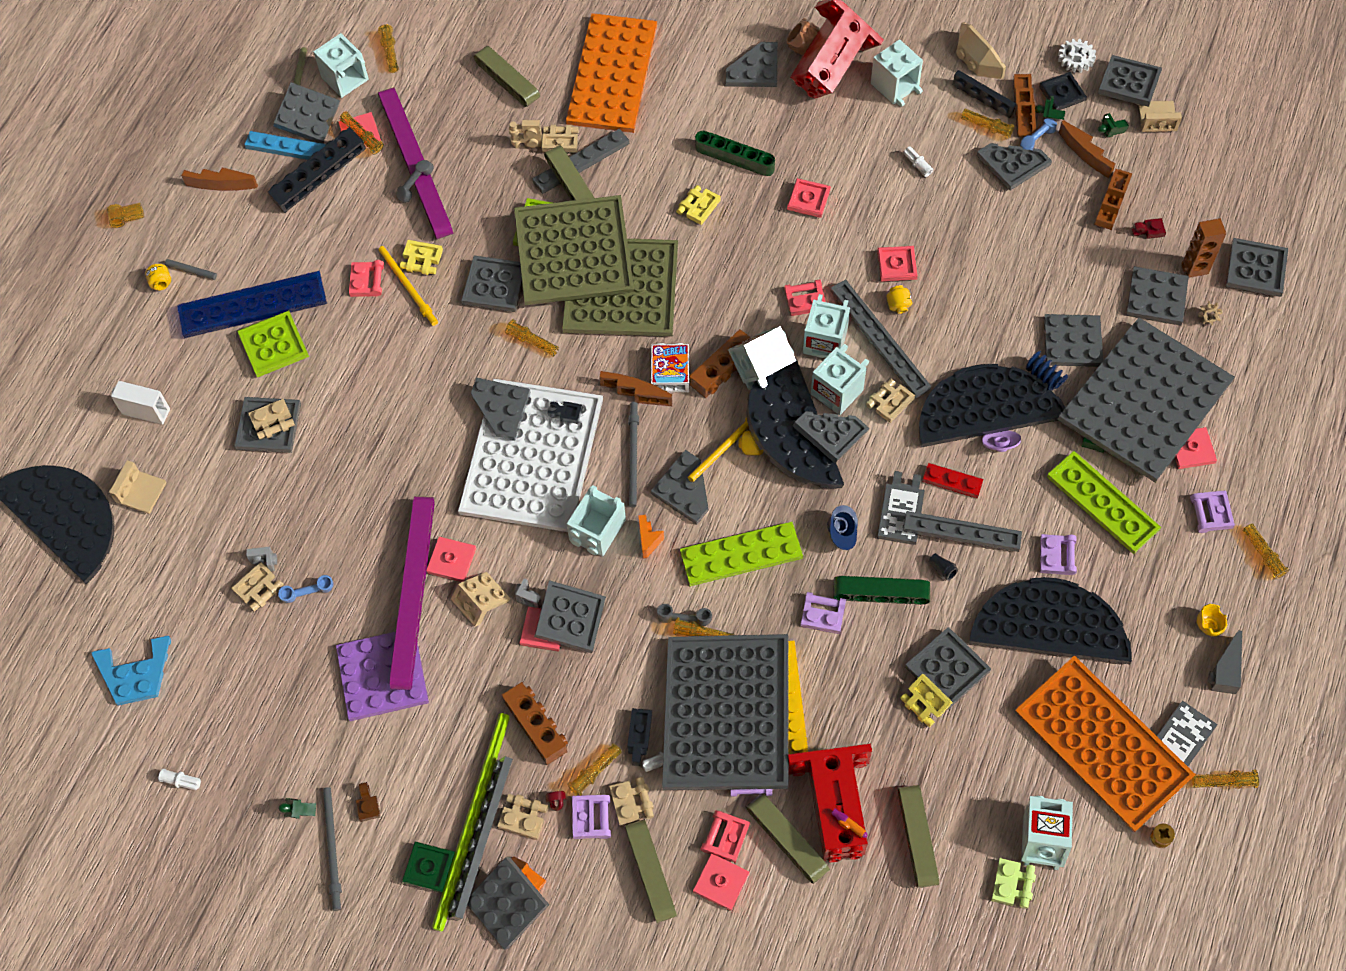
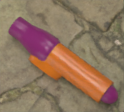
M836 808L832 811L831 814L836 817L838 823L843 828L851 829L861 838L868 837L866 830L846 814L838 811Z

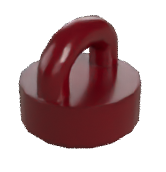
M564 791L547 793L545 795L546 803H550L553 811H559L563 807V800H566V793Z

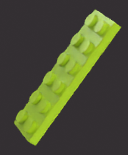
M1075 451L1047 475V478L1133 555L1161 529V526Z
M793 522L680 549L689 586L803 559Z

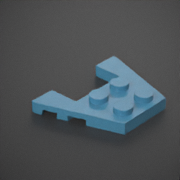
M170 636L151 639L152 659L113 667V657L110 648L92 652V656L118 706L158 697L164 674L163 668L168 657L167 651L171 644Z

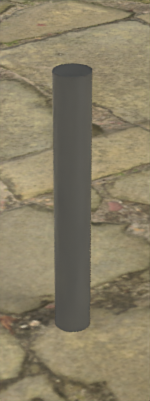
M170 259L165 261V266L213 280L217 278V273Z

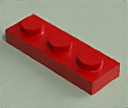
M928 463L922 482L978 499L984 479Z

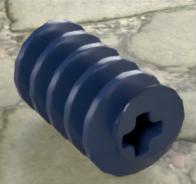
M1038 351L1028 361L1026 370L1031 371V374L1037 376L1038 379L1040 378L1043 384H1048V390L1053 391L1066 381L1068 375L1066 374L1062 377L1063 370L1061 369L1056 372L1057 365L1050 367L1052 360L1045 362L1047 356L1039 357L1041 351Z

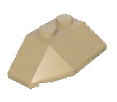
M961 23L956 52L958 58L963 60L968 68L977 76L996 79L1004 78L1006 66L1001 62L993 47L971 24Z

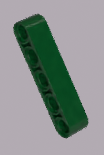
M704 130L697 132L695 135V149L703 155L763 176H771L775 172V157L771 153Z
M834 577L833 598L837 600L842 598L846 599V601L925 605L930 603L931 583L921 579Z

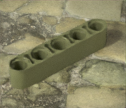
M490 46L484 47L473 55L477 65L524 107H528L540 98L537 88Z
M561 145L544 153L547 163L571 201L594 198Z
M920 786L899 787L898 798L917 888L939 885V876Z
M761 793L746 806L749 814L812 884L816 883L830 870L825 861L766 795Z
M645 819L625 825L656 923L677 917Z

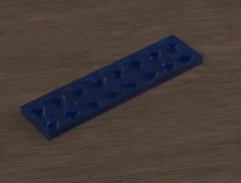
M319 270L178 304L177 308L182 335L185 339L271 318L287 311L292 313L328 303Z

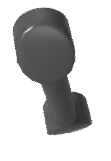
M421 160L416 164V170L405 184L397 189L396 194L399 201L407 203L411 200L412 192L409 189L421 174L430 175L433 172L434 166L431 162Z
M661 604L657 608L658 618L665 623L680 621L696 623L697 626L704 627L712 621V612L707 608L699 609L696 615L673 613V608L669 604Z

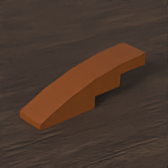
M1014 74L1013 88L1018 137L1031 136L1036 131L1031 74Z
M1063 120L1060 125L1059 134L1067 145L1089 166L1109 179L1113 174L1116 163L1103 156L1104 150L1092 143L1093 137Z
M223 167L220 172L203 169L198 174L184 170L181 175L186 186L200 189L239 191L256 189L258 187L254 175Z
M1115 168L1094 225L1112 230L1132 173Z
M600 371L601 387L617 388L618 395L635 396V402L640 404L672 407V394L658 386L634 377Z

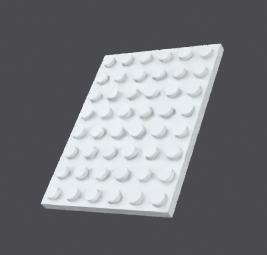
M493 379L496 382L529 388L531 393L515 441L497 437L483 416L458 512L460 515L568 532L567 522L579 504L603 396ZM555 401L563 406L564 401L582 404L583 409L579 424L560 421V416L549 417L548 410H555V408L550 407V402Z

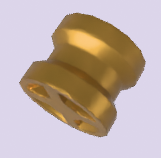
M1165 823L1158 824L1150 834L1151 842L1158 848H1166L1175 838L1174 829Z

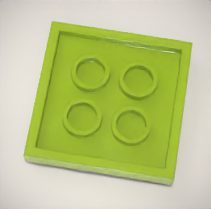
M290 311L238 331L257 378L309 357Z

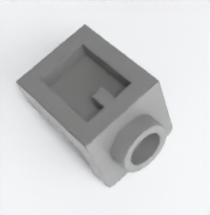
M270 547L246 549L247 558L251 564L258 565L260 562L263 564L266 562L271 572L275 571L274 565H277V555L273 553Z
M523 579L522 583H519L515 589L517 603L540 608L542 605L541 596L535 591H528V580Z

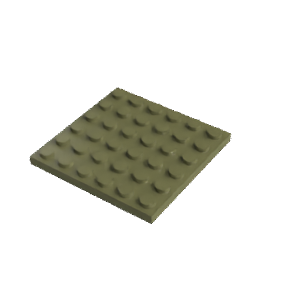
M621 195L514 208L525 305L634 292Z
M627 239L634 292L565 300L563 333L673 336L678 240Z

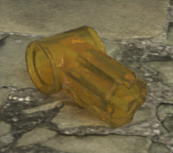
M141 203L127 206L112 204L107 207L108 222L110 227L120 228L125 225V222L145 217Z

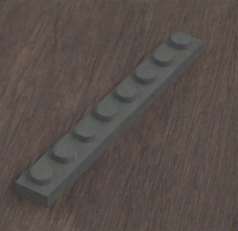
M845 279L831 287L830 292L841 306H843L844 300H848L847 307H850L849 316L906 388L915 395V398L929 391L931 385L848 281Z
M507 756L499 759V761L497 760L494 764V777L488 783L487 799H484L480 808L482 815L474 827L476 834L469 843L468 851L470 853L468 859L464 860L461 868L464 872L455 887L457 894L455 900L453 899L448 911L451 912L449 919L458 921L464 917L513 760Z

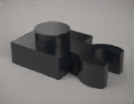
M555 401L550 402V407L555 408V410H548L549 417L560 416V421L579 424L583 409L582 404L564 401L563 406Z

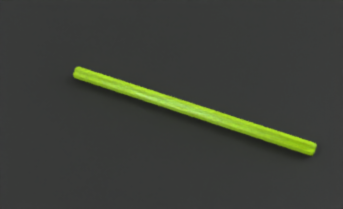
M499 713L432 924V928L436 931L442 932L447 921L449 906L456 892L455 887L462 873L461 868L467 857L468 846L474 834V827L479 818L480 808L485 799L487 786L491 780L493 767L497 761L510 719L508 714Z

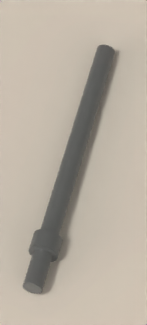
M631 402L630 415L628 416V424L630 425L629 507H636L637 425H639L638 403Z
M326 787L323 788L330 872V885L328 887L329 895L332 897V910L339 911L341 910L340 894L342 893V887L338 877L331 788Z

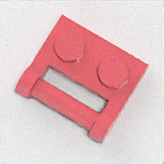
M383 261L351 262L350 297L380 296L382 294L380 284L381 271L384 268ZM374 270L373 287L369 288L370 271Z
M820 279L812 283L790 286V284L784 285L791 316L810 313L813 300H817L819 294L823 295L822 301L826 302ZM816 289L815 293L792 296V293Z
M715 810L713 823L706 841L702 843L700 850L736 863L750 822ZM721 822H727L719 846H713Z

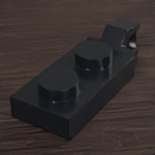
M632 708L627 748L628 754H632L633 766H640L641 756L647 755L652 710Z

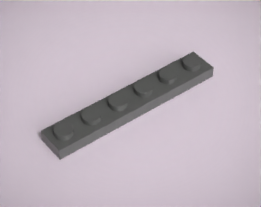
M619 128L569 158L580 173L629 145V139ZM551 168L532 178L533 183L542 194L561 184Z
M910 511L905 513L903 532L1019 552L1021 548L1022 531Z

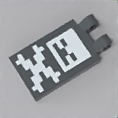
M895 471L893 483L886 484L877 539L916 545L918 534L903 532L906 511L921 513L925 490L919 489L921 475L914 474L912 485L901 483L902 472Z
M1182 700L1157 737L1189 766L1218 724Z

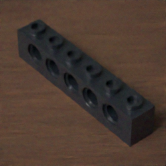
M350 127L341 131L334 140L327 142L320 151L313 153L306 162H302L292 173H288L282 181L274 184L268 191L269 196L286 213L366 149L363 140Z

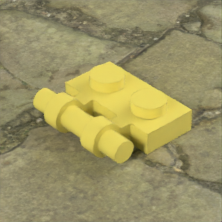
M696 185L693 189L689 190L685 200L679 203L676 212L682 215L684 211H688L686 213L687 218L702 225L721 201V196L708 189L700 193L701 187Z
M407 240L403 257L408 259V262L401 261L400 268L406 269L408 272L418 271L424 275H435L436 267L430 266L431 263L439 264L443 248L440 245ZM416 261L424 262L423 265L415 264Z
M921 674L908 688L914 695L910 698L905 693L900 698L905 703V707L908 710H912L918 716L917 719L921 723L924 722L928 727L935 723L930 718L932 713L938 718L953 703L924 674ZM919 700L927 707L924 711L917 705Z

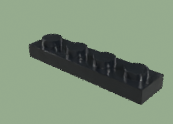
M957 70L954 74L952 85L993 108L1001 115L1011 118L1014 114L1015 102L960 70Z

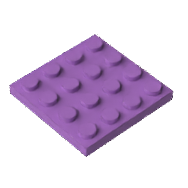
M396 632L336 645L349 721L429 703L418 644L411 690L390 689V674Z

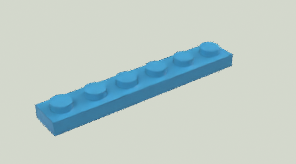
M250 131L244 145L246 149L308 160L313 153L320 151L326 144Z

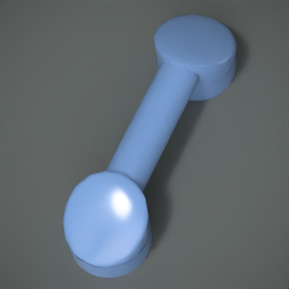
M1049 118L1044 119L1043 125L1031 136H1026L1021 140L1020 147L1026 150H1033L1035 141L1042 134H1051L1056 131L1057 123Z
M323 575L318 578L317 584L296 590H293L290 586H283L280 588L278 595L283 602L291 603L295 601L296 597L318 591L328 593L332 590L334 583L330 576Z

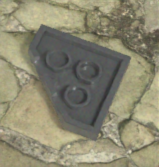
M760 42L726 68V87H777L778 42Z
M990 143L980 149L976 155L1010 191L1049 167L1052 163V160L1041 149L1033 148V150H1026L1023 147L1011 145L1002 147L995 143Z
M476 377L471 391L473 400L477 403L481 413L497 437L515 441L531 393L530 389Z
M805 412L793 424L796 430L834 463L846 454L870 429L856 416L838 417V414L828 413L815 415L813 412Z
M685 450L654 486L651 494L697 525L708 512L703 473L694 482L689 481L688 476L701 464V460Z

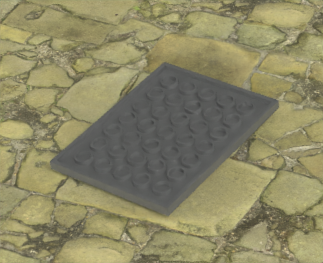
M1138 317L1060 414L1058 420L1156 483L1232 383L1235 376Z
M788 634L668 637L663 790L788 789Z

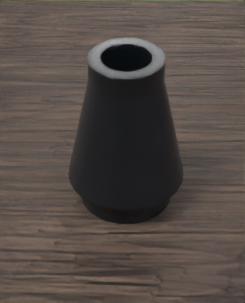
M936 553L929 558L928 562L942 579L949 581L957 574L958 568L955 563Z

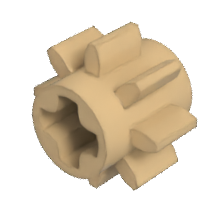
M1208 301L1207 305L1200 306L1203 312L1198 314L1199 317H1204L1203 324L1209 322L1213 325V322L1216 320H1221L1218 314L1223 312L1222 309H1217L1218 303L1210 304V301Z

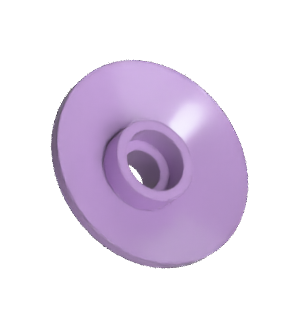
M1008 430L985 435L982 441L983 445L989 449L1005 452L1017 447L1021 443V436L1014 431Z

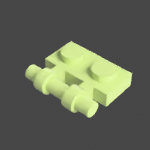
M1000 858L991 901L1013 906L1014 899L1016 898L1021 900V908L1028 909L1029 901H1032L1033 896L1031 893L1032 883L1036 879L1034 874L1035 866L1027 865L1026 872H1020L1021 863ZM1018 880L1024 881L1022 891L1016 890Z

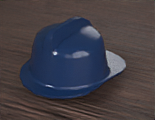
M847 505L838 506L833 510L827 522L830 537L833 543L842 550H850L855 546L858 526L857 515Z

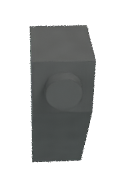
M1240 630L1237 631L1213 671L1209 672L1208 683L1211 684V691L1236 694L1241 688L1242 631Z

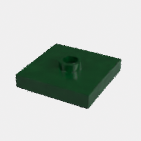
M415 841L402 883L442 893L455 851Z

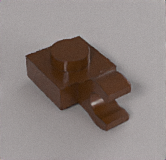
M367 782L360 783L359 789L362 799L356 800L359 821L363 822L380 818L381 814L377 796L371 797L370 787Z

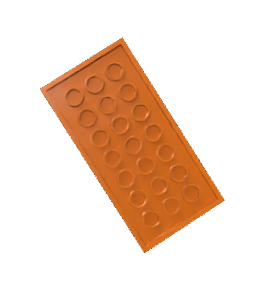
M591 13L567 113L566 125L614 131L620 128L622 132L634 133L657 30V21Z
M1075 655L1015 710L1134 832L1145 824L1196 775Z

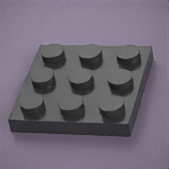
M1112 55L1098 94L1149 107L1162 67Z
M291 82L273 127L324 144L340 100Z
M1233 238L1226 287L1281 297L1284 289L1288 248Z
M474 255L461 300L462 305L516 312L523 285L520 262Z
M1134 266L1126 316L1140 317L1141 319L1181 326L1184 317L1189 276Z
M1044 315L1045 355L1047 356L1046 362L1052 360L1050 366L1099 367L1103 362L1100 315Z
M244 397L235 442L236 450L292 453L301 407L300 400L284 399L291 414V417L285 419V421L293 419L294 426L289 427V430L285 432L282 430L272 434L273 436L270 438L259 439L257 432L264 429L255 430L249 412L281 399Z
M549 580L534 637L592 653L606 596Z
M949 627L905 665V668L916 679L921 674H924L953 702L948 709L991 672V668Z
M505 857L470 895L468 906L502 948L506 950L549 906V903L510 857Z

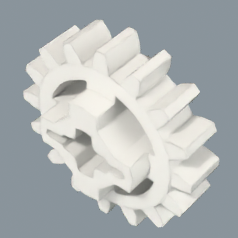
M1072 39L1071 43L1066 41L1065 45H1061L1058 52V62H1062V67L1067 66V71L1073 69V73L1076 70L1082 73L1083 69L1088 71L1089 67H1093L1096 59V50H1092L1093 45H1087L1088 41L1082 43L1081 39L1078 42Z

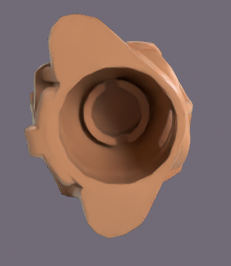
M802 19L790 31L786 40L788 47L795 51V53L804 55L820 28L812 22L809 23L807 19Z

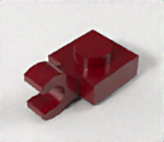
M1162 218L1144 220L1143 223L1137 222L1134 224L1135 228L1132 229L1133 236L1146 234L1147 239L1165 237L1166 235Z

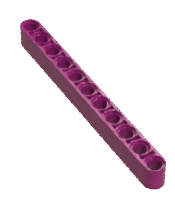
M392 87L378 92V95L411 176L416 170V164L424 160L396 89ZM421 174L414 182V186L436 239L454 234L431 175Z
M414 496L390 674V689H412L434 515V497Z

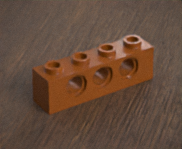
M1221 218L1198 223L1184 260L1181 263L1182 270L1186 272L1189 278L1209 274L1227 234Z
M739 329L689 376V385L705 398L710 394H714L719 385L727 382L735 370L738 371L728 349L751 337Z
M523 682L502 694L503 701L545 763L549 765L568 752L566 747L568 742L562 733L559 735L555 730L557 726L551 717L548 719L545 716L546 710L540 701L537 703L534 700L535 694L530 686L525 687ZM525 703L530 704L528 709L520 708ZM535 719L541 720L539 725L531 724ZM546 735L552 736V739L550 741L546 742L542 740L543 737Z

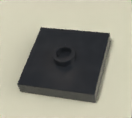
M1071 72L1039 84V88L1046 99L1054 96L1052 108L1056 110L1068 108L1087 99V96Z

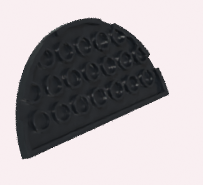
M795 357L796 361L765 377L767 381L766 387L761 388L757 381L751 387L747 398L746 410L747 423L751 435L758 448L769 456V461L786 475L805 484L809 482L820 485V488H842L844 482L837 463L830 460L793 427L794 422L805 412H813V414L818 415Z
M980 364L966 367L939 382L928 395L919 420L921 448L1059 421L1058 418L1066 407L1059 396L1048 390V384H1043L1040 378L1038 379L1035 375L1013 366L1011 368L998 366V364Z
M54 465L24 468L0 479V500L85 584H88L101 569V564L106 555L110 553L115 528L114 516L109 501L97 484L78 471Z
M1030 578L1027 581L1015 582L998 591L983 605L974 621L969 639V644L1067 657L1075 655L1077 658L1129 665L1132 663L1129 638H1127L1122 621L1111 606L1096 593H1091L1079 587V584L1058 578Z

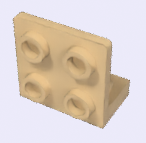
M1151 101L1149 107L1138 104L1142 132L1178 130L1182 116L1181 112L1175 113L1173 101Z
M127 460L109 493L116 503L150 514L167 482L164 479L140 472L134 462Z
M485 572L459 583L451 600L476 627L482 623L487 611L509 602L510 597Z

